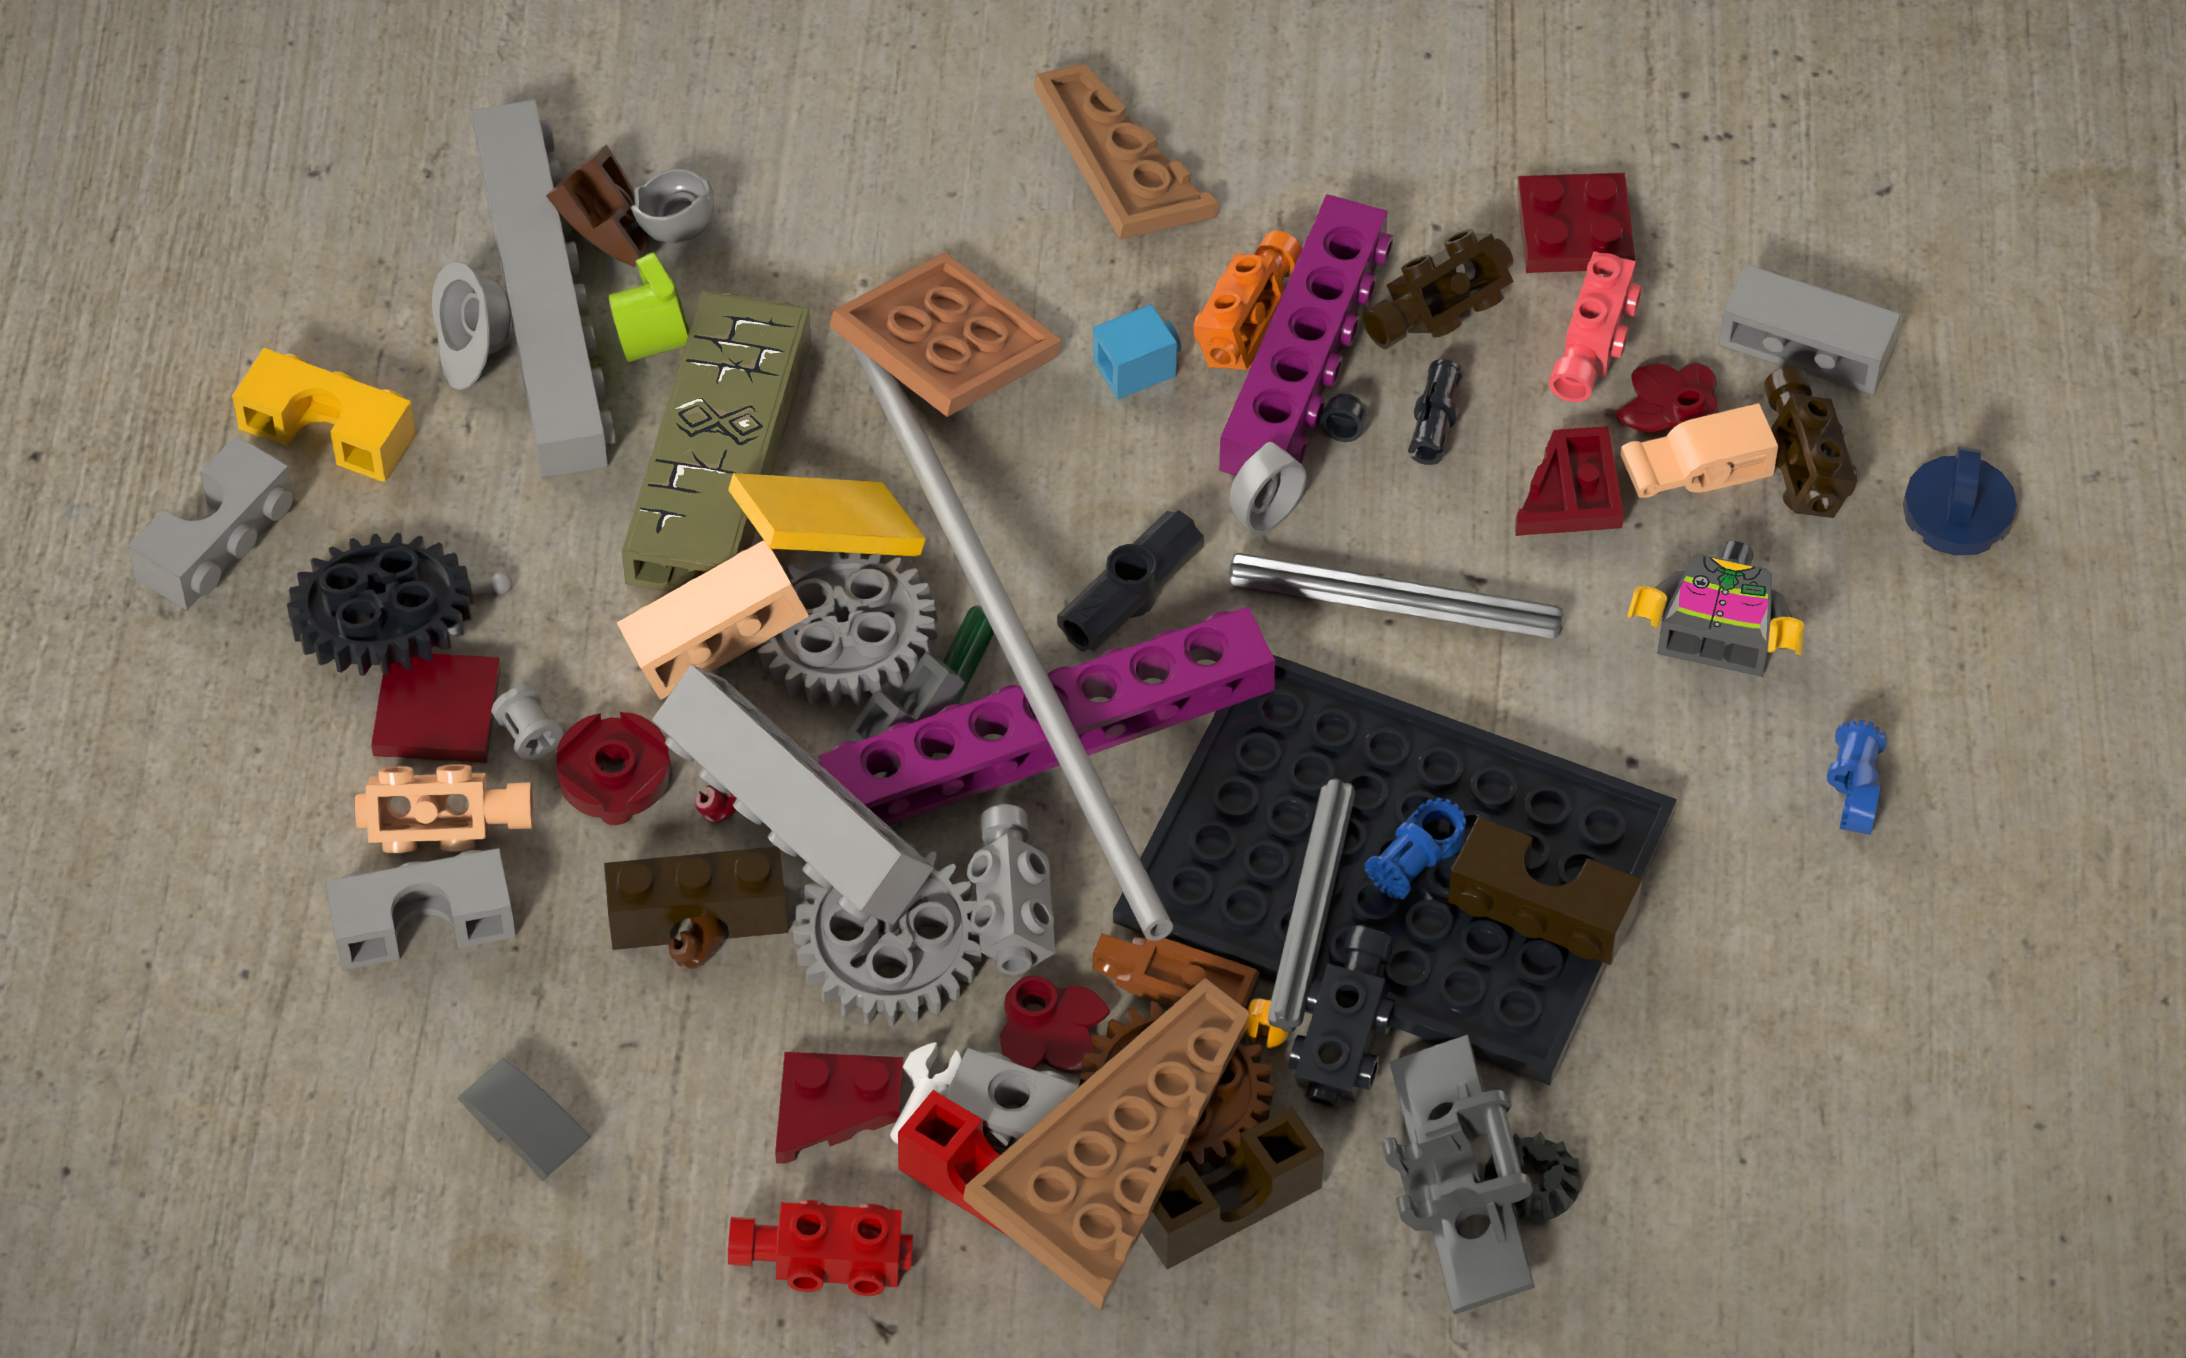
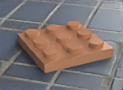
M946 252L834 309L829 326L946 417L1057 358L1062 343L1059 337Z

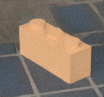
M763 540L651 604L640 608L635 613L617 622V625L640 668L659 699L662 700L670 695L691 664L712 672L808 618L809 615L774 552Z

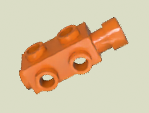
M1283 231L1268 232L1258 246L1255 255L1235 254L1224 274L1219 277L1215 290L1202 312L1197 315L1193 326L1195 340L1200 344L1208 367L1237 370L1251 368L1285 290L1283 279L1292 274L1302 251L1301 244L1292 235Z

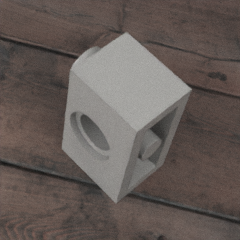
M967 1048L945 1097L983 1119V1134L991 1147L1001 1155L1072 1094L1079 1085L1071 1083L1067 1078L1056 1072H1038L1015 1064L1010 1058L1000 1053H982ZM1007 1103H1019L1023 1105L1018 1109H1006L1002 1107V1105Z

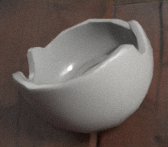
M673 168L654 175L646 184L636 187L634 190L635 204L631 206L633 215L641 229L654 240L679 243L692 240L705 230L714 211V194L706 178H702V176L694 171Z

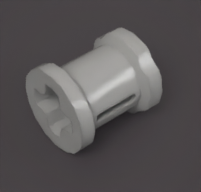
M527 684L515 686L499 696L494 702L491 712L498 724L506 726L514 738V751L518 757L524 761H533L548 755L556 749L563 736V729L558 722L547 717L539 705L541 698L532 685Z

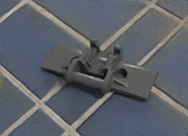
M1468 1035L1389 1062L1410 1145H1399L1395 1138H1386L1382 1141L1386 1162L1400 1172L1405 1195L1396 1198L1401 1220L1415 1231L1432 1230L1452 1312L1455 1315L1535 1288L1516 1217L1518 1213L1515 1202L1527 1198L1532 1193L1533 1188L1530 1177L1523 1174L1506 1114L1511 1108L1508 1094L1501 1090L1483 1091ZM1450 1110V1112L1447 1115L1440 1119H1437L1439 1115ZM1487 1134L1498 1178L1483 1182L1472 1142L1476 1137ZM1483 1213L1490 1217V1225L1482 1236L1475 1239H1466L1460 1236L1461 1225L1470 1215Z

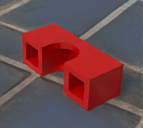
M932 1090L898 1131V1170L1002 1232L963 1200L965 1186L1000 1156L991 1147L983 1134V1119Z

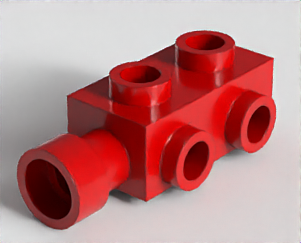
M803 1200L797 1203L781 1202L779 1225L756 1224V1218L731 1216L728 1240V1265L752 1267L753 1261L776 1262V1280H787L788 1286L794 1290L814 1292L820 1290L824 1283L848 1284L850 1291L855 1294L875 1296L881 1294L885 1287H898L899 1270L911 1271L913 1234L902 1233V1210L887 1209L879 1204H863L858 1207L827 1205L817 1200Z

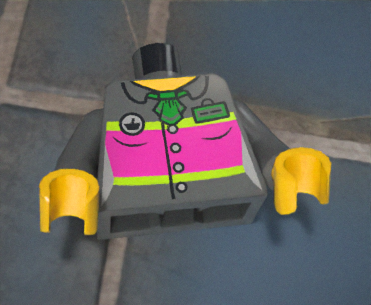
M1739 541L1725 542L1720 548L1718 558L1701 554L1693 556L1685 571H1675L1655 588L1638 586L1634 589L1627 613L1628 618L1632 619L1634 616H1642L1646 620L1651 621L1650 625L1652 627L1659 628L1661 618L1663 617L1657 654L1761 677L1764 674L1767 652L1775 653L1776 648L1783 650L1792 649L1796 655L1802 654L1805 624L1801 620L1793 618L1783 595L1771 589L1772 573L1766 568L1751 565L1754 556L1753 550L1745 543Z

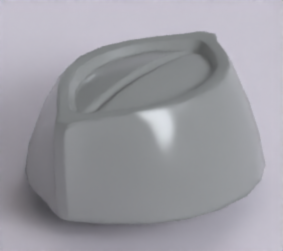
M1267 442L1245 462L1232 483L1229 497L1230 508L1235 522L1258 538L1265 535L1287 518L1301 498L1306 484L1307 475L1305 468L1289 453L1273 442Z

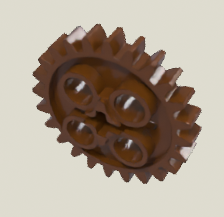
M1156 1001L1151 1002L1149 1017L1143 1018L1138 1011L1130 1008L1128 1009L1126 1026L1111 1019L1108 1021L1106 1037L1095 1034L1091 1053H1085L1083 1057L1081 1071L1083 1074H1080L1079 1087L1164 1014ZM1248 1029L1245 1030L1219 1080L1224 1082L1225 1085L1216 1086L1175 1167L1189 1161L1197 1174L1201 1176L1203 1163L1209 1162L1217 1170L1226 1163L1227 1154L1233 1156L1238 1150L1240 1133L1269 1119L1271 1110L1269 1105H1271L1274 1085L1268 1084L1271 1066L1270 1064L1260 1063L1262 1052L1260 1044L1245 1046Z

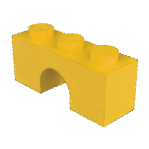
M263 348L232 395L239 430L288 447L296 433L308 424L315 422L335 424L330 432L336 465L385 483L416 435L411 400L405 399L393 390H380L355 381L351 376L343 372H330L308 364L296 355H283L267 348Z

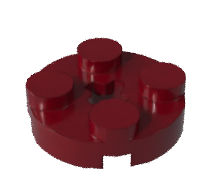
M620 712V718L610 717L602 720L601 713L581 719L565 732L558 743L556 777L562 795L569 804L586 815L599 817L609 825L625 824L633 815L639 814L654 805L668 787L672 777V768L668 746L665 744V736L651 721L634 713ZM620 758L625 760L623 764L624 769L615 773L605 772L601 763L605 759L613 763Z

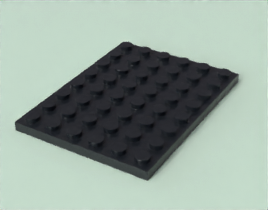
M1273 655L1275 659L1274 691L1215 712L1140 857L1173 924L1171 933L1165 938L1257 969L1260 972L1259 978L1276 983L1321 788L1328 784L1330 779H1340L1343 783L1352 784L1356 794L1313 980L1315 978L1323 980L1328 964L1344 968L1348 954L1343 951L1350 926H1364L1384 932L1395 939L1389 963L1381 966L1378 976L1386 980L1389 989L1387 998L1396 1000L1391 1027L1437 1044L1468 1035L1475 1058L1551 1085L1606 963L1596 959L1580 958L1565 947L1542 938L1523 936L1511 926L1485 916L1475 917L1469 915L1457 905L1449 903L1448 894L1451 869L1461 849L1452 857L1440 859L1435 866H1426L1410 883L1411 890L1404 899L1399 897L1397 899L1394 897L1390 898L1387 891L1382 893L1380 891L1382 885L1379 884L1376 887L1373 884L1377 879L1371 880L1368 877L1369 874L1365 872L1366 867L1364 865L1371 856H1380L1396 839L1395 832L1402 823H1405L1422 803L1425 805L1427 800L1432 799V802H1434L1436 798H1442L1441 801L1446 802V799H1448L1452 805L1456 803L1460 811L1463 810L1464 818H1466L1464 844L1478 816L1533 837L1528 874L1541 884L1561 886L1572 882L1580 874L1587 858L1642 879L1643 884L1675 814L1677 799ZM1444 819L1430 820L1423 826V829L1436 840L1447 839L1455 832L1454 826ZM1122 892L1113 909V923L1144 934ZM1345 991L1340 994L1337 1003L1344 1008L1353 1007L1358 1002L1359 995Z

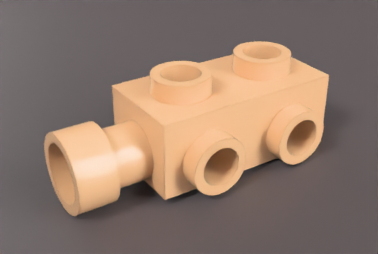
M469 765L441 766L437 768V774L414 775L413 768L411 767L382 768L378 770V776L369 777L366 784V793L356 794L357 829L368 828V843L382 842V851L386 853L412 852L417 850V841L439 840L440 849L444 851L471 850L475 848V839L486 838L489 830L488 824H508L509 829H533L532 783H507V789H487L486 773H472V767ZM452 794H463L469 801V807L463 811L453 810L448 804V797ZM393 796H405L410 801L411 809L405 813H398L391 808L390 799Z

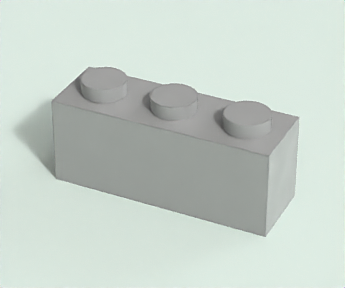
M1745 264L1723 311L1719 345L1785 367H1798L1804 370L1806 374L1874 395L1895 348L1901 314L1885 309L1878 304L1866 303L1835 293L1825 287H1816L1782 276L1772 270H1763Z

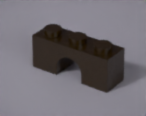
M1478 816L1451 869L1448 902L1457 905L1469 915L1475 917L1485 916L1511 926L1523 936L1542 938L1565 947L1580 958L1596 959L1612 965L1638 911L1642 879L1587 858L1580 874L1572 882L1561 886L1541 884L1528 874L1533 837Z
M777 846L604 863L607 908L613 950L669 945L671 940L670 931L673 926L682 920L697 916H709L724 921L728 926L730 939L788 933L781 852Z
M1290 1107L1240 1133L1238 1150L1229 1161L1217 1170L1199 1176L1189 1161L1175 1167L1141 1233L1168 1270L1321 1189L1324 1151L1293 1107Z

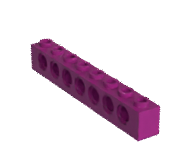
M1248 606L1233 612H1217L1199 624L1181 630L1170 629L1154 636L1150 641L1127 649L1114 648L1100 655L1098 659L1072 668L1068 666L1059 667L1050 671L1047 675L1089 756L1274 691L1275 659ZM1201 660H1211L1216 663L1211 665H1202L1197 662ZM1156 678L1162 680V682L1151 684L1144 682V680ZM1017 685L1004 686L992 693L991 696L965 705L953 704L939 711L937 715L911 724L907 722L895 724L886 729L882 734L859 742L847 741L840 743L829 752L818 755L819 764L887 825L901 822L1060 766L1021 686ZM1095 697H1105L1110 700L1105 702H1094L1090 699ZM989 734H998L1003 736L996 740H988L982 738ZM934 753L948 754L947 757L941 759L928 757ZM885 771L894 773V775L886 778L874 776L879 772Z

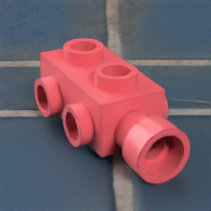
M1593 251L1578 301L1574 306L1573 316L1567 331L1563 357L1555 362L1549 380L1550 390L1560 399L1569 402L1586 401L1592 394L1597 376L1606 378L1612 357L1622 358L1629 332V327L1622 324L1625 315L1635 317L1642 291V285L1633 284L1636 261L1619 258L1609 253L1602 254Z

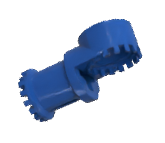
M1855 719L1850 720V724L1848 722L1843 723V725L1839 724L1836 730L1835 741L1839 749L1836 762L1831 763L1828 768L1827 782L1838 792L1846 794L1839 829L1871 835L1881 785H1878L1879 774L1875 770L1878 754L1882 753L1886 747L1887 737L1884 731L1879 732L1880 728L1878 726L1873 728L1874 723L1869 722L1866 726L1864 725L1865 720H1859V724H1857Z
M1436 798L1434 802H1432V799L1427 800L1425 805L1422 803L1407 821L1397 828L1395 832L1396 839L1380 856H1371L1364 865L1366 867L1365 872L1369 874L1368 877L1371 880L1377 879L1373 883L1376 887L1379 884L1382 885L1380 889L1382 893L1387 891L1390 898L1394 897L1397 899L1399 897L1404 899L1411 890L1410 883L1426 866H1435L1440 859L1452 857L1459 852L1464 844L1466 818H1464L1463 810L1460 811L1456 803L1452 805L1448 799H1446V802L1441 801L1442 798ZM1444 819L1454 826L1455 832L1447 839L1436 840L1423 829V826L1430 820Z

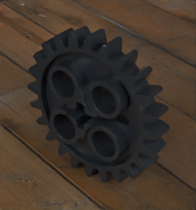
M378 533L373 534L370 544L364 546L358 540L352 538L349 541L350 550L345 552L332 546L328 548L330 560L311 559L313 572H298L299 586L290 587L289 589L291 602L287 603L290 624L295 642L301 641L303 653L305 655L316 653L318 664L321 666L335 659L337 672L340 673L352 664H357L360 676H364L372 665H379L383 675H388L392 663L399 662L406 670H411V658L419 656L429 662L432 661V647L435 646L449 650L451 648L449 635L460 636L465 633L463 621L472 619L470 605L474 604L466 566H459L458 557L455 552L444 555L443 546L440 542L425 549L423 536H417L409 544H404L401 533H396L389 543H382Z

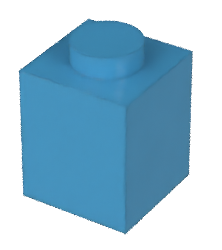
M1152 304L1093 327V362L1117 400L1176 377L1177 352L1181 351L1180 338L1174 325L1170 321L1163 322Z

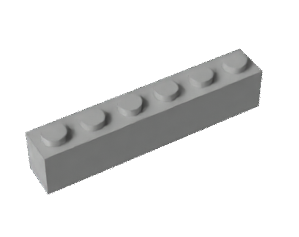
M691 664L652 719L669 735L665 744L672 751L690 762L696 760L703 766L699 772L702 779L723 793L730 791L737 798L733 807L752 822L758 825L766 824L772 830L767 836L768 839L785 853L793 857L799 855L807 863L802 870L821 886L827 889L834 887L840 892L842 896L838 900L839 905L857 919L867 922L872 916L894 925L934 869L928 861L726 679Z

